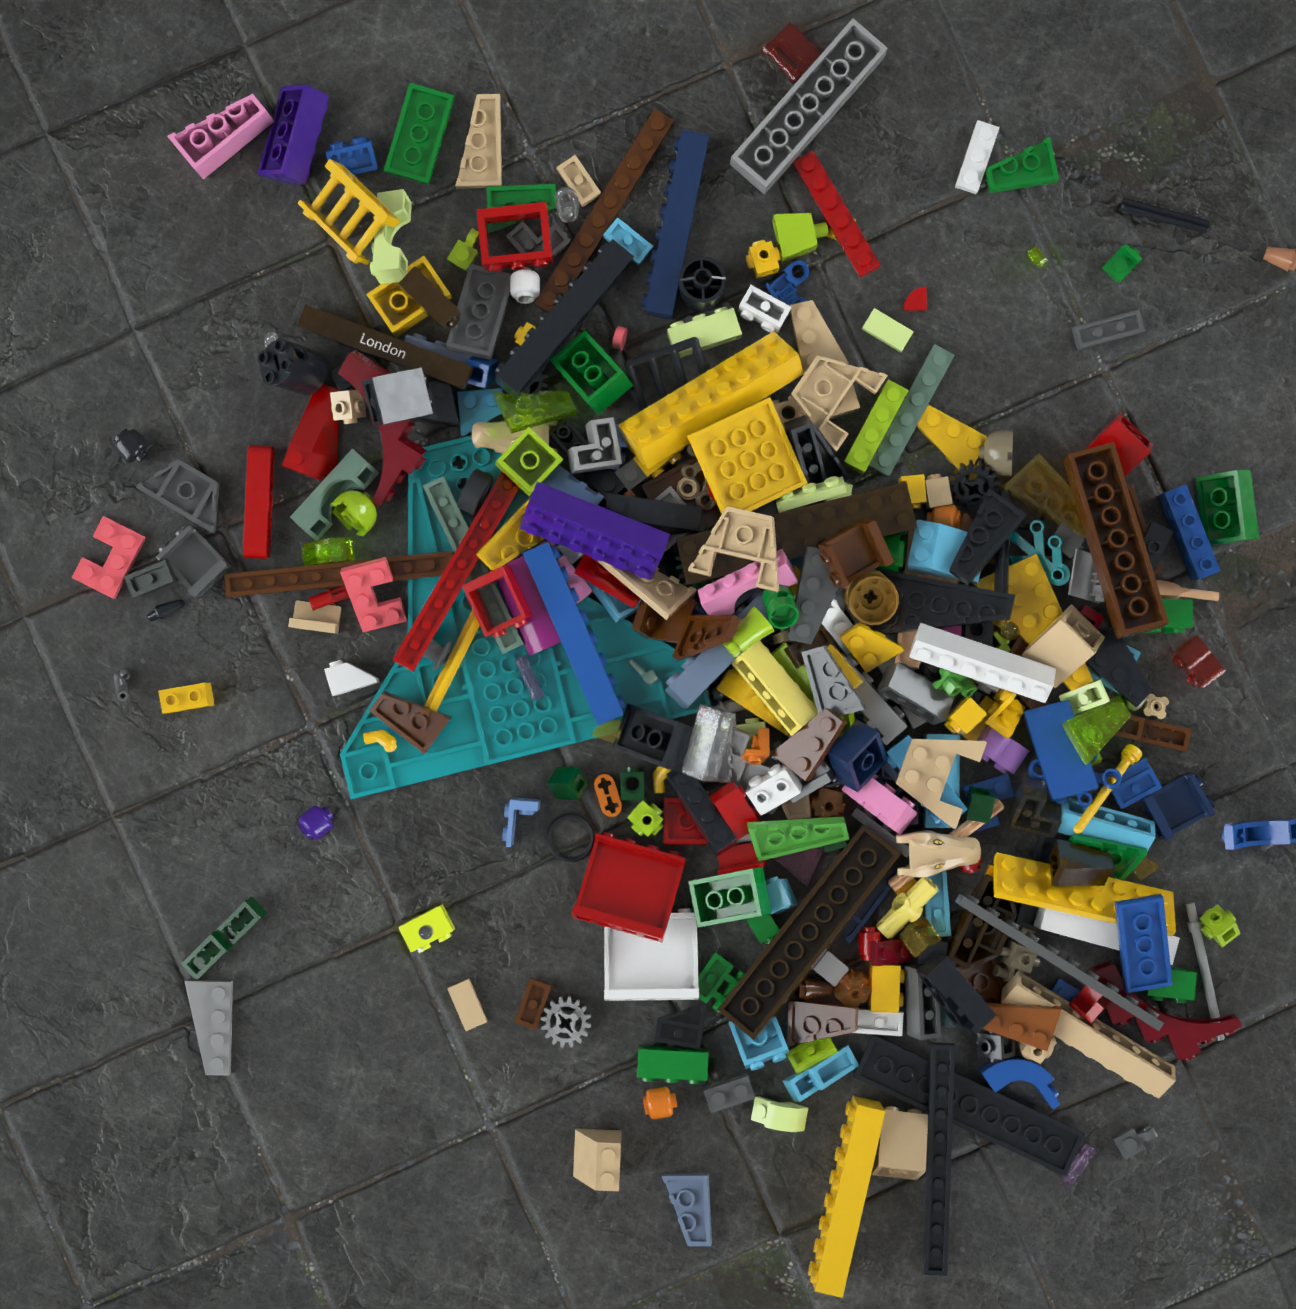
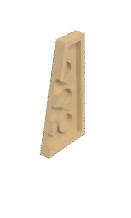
M477 94L470 121L471 125L466 138L464 155L460 164V172L455 185L456 189L502 186L500 94Z

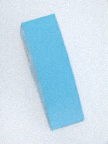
M846 1045L837 1049L838 1053L798 1075L795 1072L784 1079L783 1083L792 1100L801 1102L816 1091L825 1089L857 1068L859 1064L849 1046Z

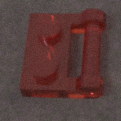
M791 22L761 50L765 57L769 56L789 76L788 80L792 84H795L821 55L819 50ZM778 46L799 67L797 70L775 50Z

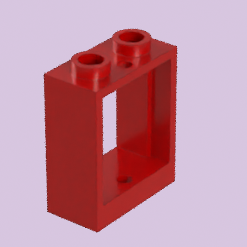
M510 565L501 566L462 585L485 637L493 635L494 639L506 634V629L511 626L517 629L526 625V619L533 616ZM505 578L521 615L494 626L478 590Z

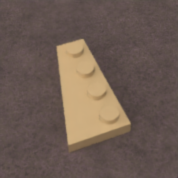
M597 561L666 620L697 592V589L692 586L687 588L680 584V580L672 575L669 578L658 572L659 568L656 569L652 579L649 580L647 578H640L636 574L624 569H617L606 562Z

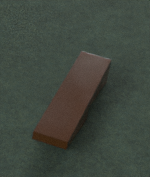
M1101 708L1098 709L1094 731L1183 752L1188 750L1192 729Z

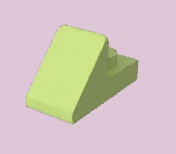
M1101 679L1094 680L1074 691H1068L1059 695L1061 701L1069 700L1074 715L1110 701Z

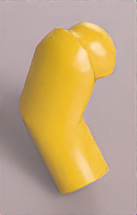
M386 730L363 733L365 744L378 742L384 747L386 752H393L397 748L395 737Z
M660 766L654 770V793H665L664 780L666 779V774L672 770Z

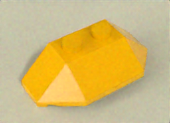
M735 668L729 669L716 690L787 736L789 734L788 731Z

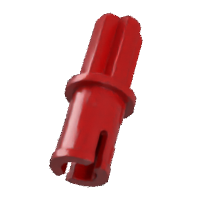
M341 586L331 590L327 588L328 591L308 597L312 610L315 611L330 604L334 606L336 602L350 598L346 587Z

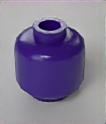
M312 806L299 817L300 824L298 828L309 840L312 838L319 840L333 828L331 821L333 815L325 806L322 809L318 806Z

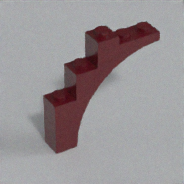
M357 350L348 354L338 371V374L351 383L365 400L362 381L376 376L391 374ZM414 418L378 426L383 445V470L379 487L372 502L379 507L385 502L389 503L396 493L393 490L397 483L400 485L407 473L411 474L416 469L419 471L426 462L424 455L427 450L406 437L414 427L412 423Z
M1111 960L1089 968L1091 972L1099 976L1098 982L1103 985L1109 982L1120 989L1117 994L1124 998L1128 994L1139 1001L1137 1005L1139 1008L1145 1011L1146 1007L1155 1011L1159 1014L1157 1019L1164 1024L1160 1031L1110 1001L1105 1010L1113 1025H1124L1131 1021L1130 1018L1134 1017L1141 1037L1145 1042L1156 1043L1163 1040V1036L1166 1035L1174 1056L1178 1060L1189 1061L1194 1059L1196 1054L1201 1052L1198 1043H1210L1215 1040L1214 1037L1221 1034L1224 1036L1237 1032V1028L1242 1027L1239 1018L1234 1013L1218 1018L1190 1019L1157 1010L1142 1001L1133 992L1126 993L1124 991L1123 980Z

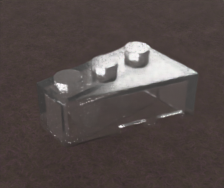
M700 704L684 759L682 773L702 781L730 783L732 781V776L728 774L729 763H733V756L730 755V743L734 742L736 714L715 706Z

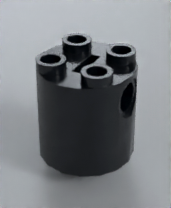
M700 256L692 258L685 263L680 271L678 292L680 300L687 309L696 312H706L719 305L723 298L726 282L724 269L719 262L711 257Z
M278 338L258 355L261 375L266 384L301 395H311L320 389L326 378L327 366L323 355L316 350Z

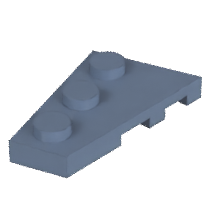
M709 1173L662 1174L663 1182L667 1186L670 1194L669 1198L676 1210L678 1222L687 1246H711Z

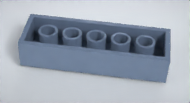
M758 588L746 601L749 605L747 607L742 605L733 615L742 619L754 606L768 620L762 602V595L765 589L762 591ZM723 644L701 652L698 657L693 655L682 665L685 670L681 674L676 671L666 682L668 687L664 691L685 710L736 658L727 651Z

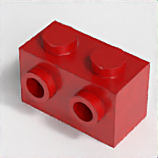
M731 781L709 796L737 840L749 833L747 822H759L757 817L760 814L753 804L749 805L745 800L748 796L741 785L737 787Z

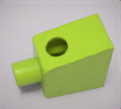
M811 213L775 214L772 219L781 263L816 250V238L829 235L827 223L813 224Z

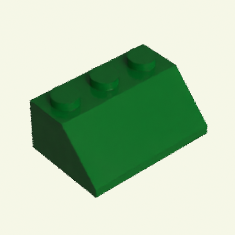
M1234 470L1195 478L1200 520L1210 545L1259 539L1251 470Z

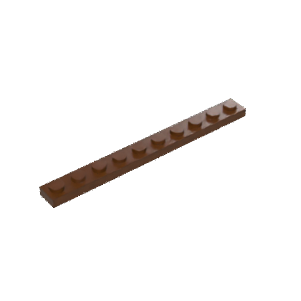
M654 108L534 303L535 306L550 312L555 306L553 303L561 293L565 295L569 290L568 285L575 277L579 278L582 269L591 259L602 241L604 233L615 220L673 126V119Z
M454 552L389 557L386 559L393 575V581L441 577ZM375 559L224 574L226 597L345 586L340 574L341 568Z

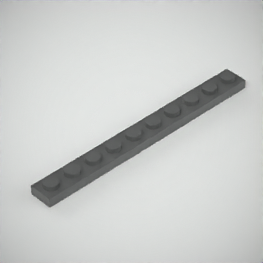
M959 894L955 902L1160 1031L1164 1023L1157 1019L1159 1014L1148 1007H1146L1145 1011L1137 1006L1139 1001L1128 994L1125 998L1117 994L1120 989L1109 982L1105 985L1098 982V975L1088 969L1084 973L1078 969L1079 963L1068 956L1066 960L1058 956L1060 951L1049 944L1046 947L1038 944L1040 940L1038 937L1030 932L1024 935L1018 931L1019 925L1009 919L1006 922L998 918L1000 913L989 906L986 910L978 906L980 901L970 894H967L966 897Z

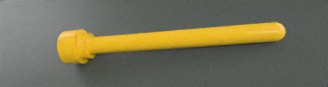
M1127 744L1121 752V762L1116 767L1121 776L1129 765L1137 763L1142 757L1141 750L1134 745ZM1109 777L1107 781L1110 784H1114L1116 779ZM1103 785L1074 826L1075 833H1082L1112 789H1108Z

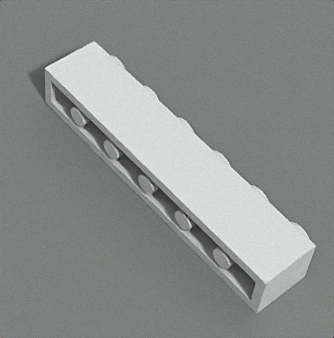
M920 623L912 643L910 658L1046 703L1054 686L1056 668L923 623Z
M1038 907L1034 922L1035 927L1120 951L1117 924ZM1174 935L1168 936L1171 965H1173L1180 939Z

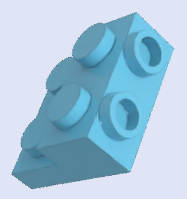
M776 1016L757 1040L750 1038L731 1021L728 1022L746 1069L751 1068V1071L764 1067V1062L771 1059L773 1063L786 1059L785 1054L790 1053Z

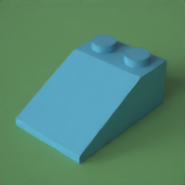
M917 520V528L914 530L907 563L908 570L915 573L959 580L949 570L961 544L964 542L967 532L940 523ZM980 573L974 578V580L971 583L978 584Z

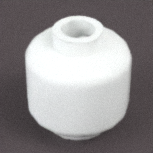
M528 267L515 271L510 277L511 296L519 303H532L540 294L539 275Z

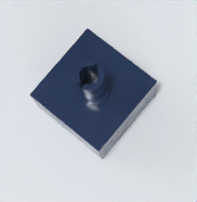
M858 720L840 738L837 737L827 753L836 780L856 792H859L888 760L879 731Z

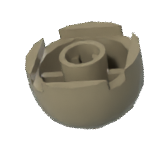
M1013 430L995 431L986 438L984 446L979 447V460H984V465H990V471H996L999 476H1012Z

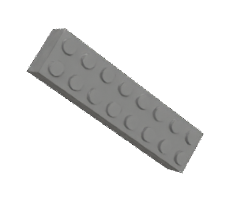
M852 19L731 156L730 165L765 195L885 58L888 48L855 19Z

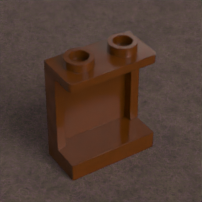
M865 518L818 544L821 551L819 552L820 559L828 566L831 582L834 586L847 589L850 587L848 583L880 565L888 566L894 562L874 519Z

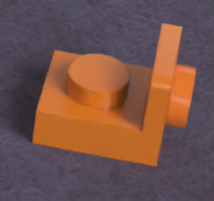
M759 728L757 733L752 736V749L745 750L742 755V761H747L751 765H759L766 761L770 755L769 728Z

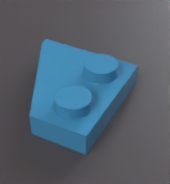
M503 388L458 392L462 437H466L472 432V427L476 422H489L506 413L505 394L501 393Z

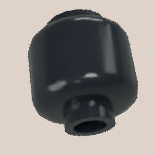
M126 428L113 440L115 442L114 450L127 463L134 461L140 463L148 456L146 450L149 447V443L135 429L128 430Z

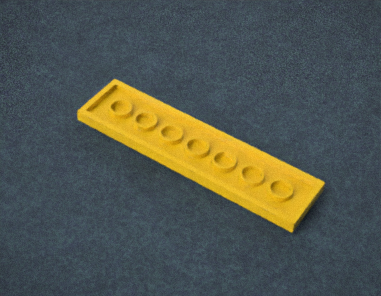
M998 852L994 856V897L1117 924L1115 901L1161 894L1164 899L1167 936H1173L1176 933L1174 895L1172 891L1109 877L1104 886L1051 885L1050 864Z

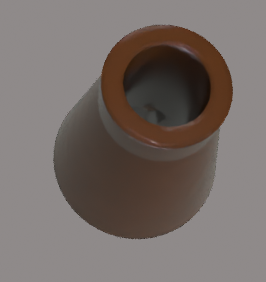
M805 978L797 988L796 996L804 1001L830 995L831 984L828 981Z

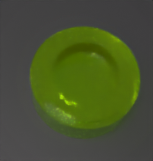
M1036 246L1028 251L1029 258L1039 269H1043L1049 264L1045 255Z

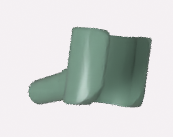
M633 659L629 661V664L642 676L647 685H652L658 681L652 669L645 673L644 669Z

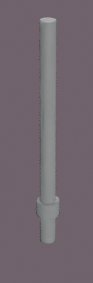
M1195 902L1186 903L1189 922H1187L1188 930L1192 932L1210 1018H1218L1220 1014L1201 933L1202 923L1198 920ZM1223 1034L1215 1037L1216 1041L1225 1039Z

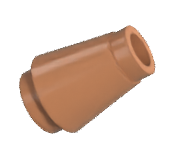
M1268 246L1263 260L1287 272L1288 270L1294 271L1296 268V249Z

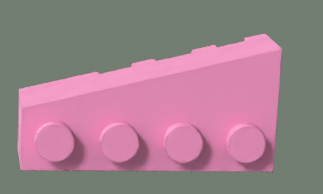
M251 94L227 106L226 110L218 114L212 113L206 116V120L197 124L192 123L186 126L185 130L177 134L174 132L167 137L204 180L270 126L274 120L257 98Z

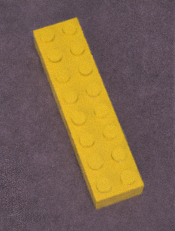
M771 332L620 423L618 427L625 445L647 469L651 468L690 444L688 435L756 404L802 376L804 373L799 354L777 333Z
M854 1095L852 1100L846 1104L845 1115H848L847 1122L842 1124L840 1130L842 1144L841 1147L836 1148L834 1158L837 1161L836 1170L832 1169L829 1184H832L830 1193H826L824 1200L826 1213L825 1216L821 1215L819 1222L821 1235L820 1239L816 1238L813 1252L816 1253L815 1261L810 1262L808 1275L811 1276L810 1282L813 1283L815 1292L843 1298L885 1116V1110L880 1101Z

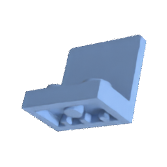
M513 797L510 799V802L505 804L504 817L508 818V825L503 827L502 841H506V847H511L514 844L517 810H519L521 815H533L535 811L540 809L541 799Z

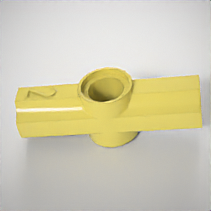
M921 877L907 893L902 892L894 898L892 908L876 924L877 929L885 937L892 939L908 922H915L921 916L923 906L939 891L938 887L930 878Z

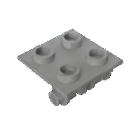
M1075 549L1068 595L1100 603L1104 602V596L1091 553Z

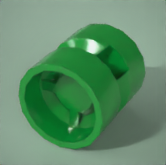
M779 584L778 592L764 591L762 602L771 626L778 629H786L793 626L799 618V612L790 588Z

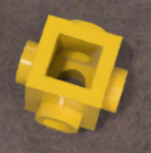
M760 240L754 242L752 247H749V255H746L748 268H753L755 278L758 279L778 273L780 268L778 261L781 260L778 247H773L772 241Z

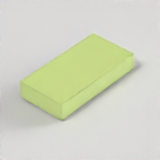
M875 308L862 327V330L900 353L914 332Z

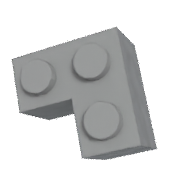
M614 417L588 422L586 424L589 445L571 447L567 451L571 474L618 467L622 464Z

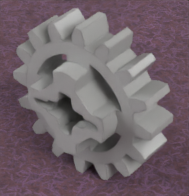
M559 996L558 1003L551 1000V1008H544L547 1015L541 1016V1020L546 1023L541 1026V1030H548L545 1038L552 1036L553 1045L560 1041L561 1048L564 1047L565 1042H568L569 1046L573 1047L574 1040L581 1043V1035L587 1037L588 1032L585 1028H591V1023L586 1020L591 1018V1014L584 1013L587 1006L580 1007V999L572 1002L571 996H568L567 1001H564L562 996ZM563 1007H571L573 1010H564ZM554 1013L557 1020L556 1023H554L553 1026H551L550 1019L551 1015ZM562 1017L571 1019L570 1026L561 1024ZM581 1017L582 1025L578 1031L575 1022ZM560 1032L568 1033L569 1036L565 1037L558 1034Z

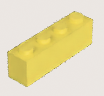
M758 641L744 653H741L731 663L791 736L818 715L814 703L807 698L799 685L792 680L784 667L777 662L769 649L761 641Z

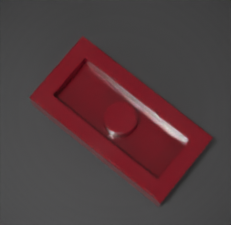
M902 937L870 942L872 966L912 961L911 938Z

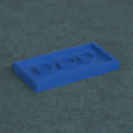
M1069 700L1024 711L1023 716L1051 800L1055 801L1098 789V784Z
M1156 894L1115 901L1124 991L1132 993L1173 986L1163 896Z

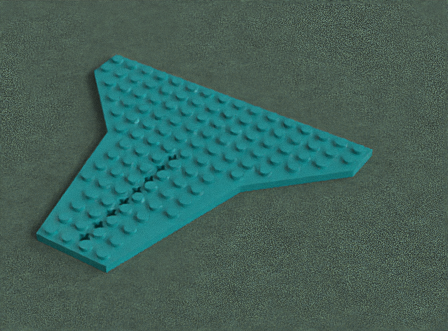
M472 435L423 447L427 450L424 455L426 462L419 471L416 469L411 474L408 473V556L453 551L423 485L444 476L458 503L463 490L459 489L458 485L462 484V479L467 481L475 468H478L493 476L492 484L485 497L486 499L502 472L495 465L502 453H497L494 449L485 447L475 448ZM456 457L466 461V464H463V468L459 469L457 466H453V463L456 462ZM519 488L497 528L500 529L531 495L528 496ZM460 509L468 527H470L477 513L471 515ZM547 539L541 540V541L538 542L535 546L531 547V549L537 547V546H538L539 544H541L542 542H546V541H548V540H547ZM558 548L560 556L562 557L564 554ZM440 577L408 580V632ZM496 581L495 584H496V586H497V588H498V590H499V593H500V595H501V597H502V599H503V601H504V603H505V605H506V607H507V604H506V602H505V600H504V597H503V595H502V593H501V591H500V588H499V586H498V584H497V581ZM463 587L432 639L443 646H446L449 641L452 642L451 651L472 611ZM588 596L577 604L579 610L584 609L589 620L586 626L589 632L593 630L598 640V643L595 644L598 653L603 652L608 663L604 667L607 674H613L617 684L614 690L617 696L622 695L626 707L627 704H631L670 719L711 709L707 689L685 710L664 691L668 687L666 684L668 679L676 671L681 674L685 670L682 665L689 657L677 661L672 657L675 650L673 647L663 641L644 638L632 629L633 623L626 619L616 623L603 605ZM479 626L437 710L452 718L425 754L369 711L384 691L422 706L425 705L447 659L435 671L433 670L435 662L422 656L414 672L396 662L394 663L341 751L340 757L350 798L355 799L614 734L619 730L623 715L597 725L562 643H558L531 656L528 655L524 645L502 654L494 636L485 637ZM633 659L644 669L645 673L652 669L658 681L652 685H647L642 676L629 664V661ZM386 730L395 737L397 748L393 752H386L384 747L378 742L365 744L363 733Z

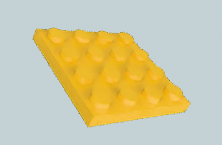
M770 397L687 436L721 514L727 506L751 512L808 484Z

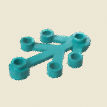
M1036 519L1030 524V530L1034 534L1035 547L1015 531L1011 535L1010 540L1028 555L1012 556L1009 554L1011 565L1037 554L1051 584L1061 586L1068 582L1071 574L1069 567L1062 563L1061 546L1063 539L1060 535L1054 534L1048 539V546L1052 549L1053 562L1045 557L1043 535L1045 523L1042 520ZM1034 523L1041 524L1040 531L1034 529ZM1052 538L1059 540L1058 546H1054L1051 543ZM1056 570L1060 571L1062 578H1056L1054 572Z

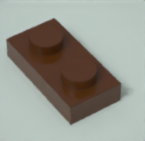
M530 977L514 1023L534 1030L537 1029L552 987L551 984Z

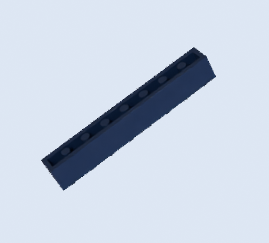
M682 130L681 137L676 136L674 151H677L676 159H671L669 173H673L671 182L667 181L664 195L668 196L667 204H662L660 218H664L662 227H657L655 240H659L658 248H653L651 256L654 268L653 272L648 271L646 285H650L648 294L644 293L641 307L645 308V315L672 320L679 288L680 271L683 268L709 135Z

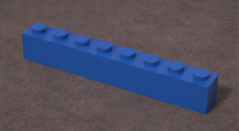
M546 542L523 552L522 554L597 725L624 715L623 709L626 708V704L622 695L617 696L614 687L617 686L612 673L607 674L604 666L608 665L603 652L598 653L595 644L598 643L594 631L589 632L586 623L589 622L584 609L579 610L576 601L580 600L574 587L570 589L567 580L570 579L566 567H561L557 558L561 556L556 544L551 546L550 542Z

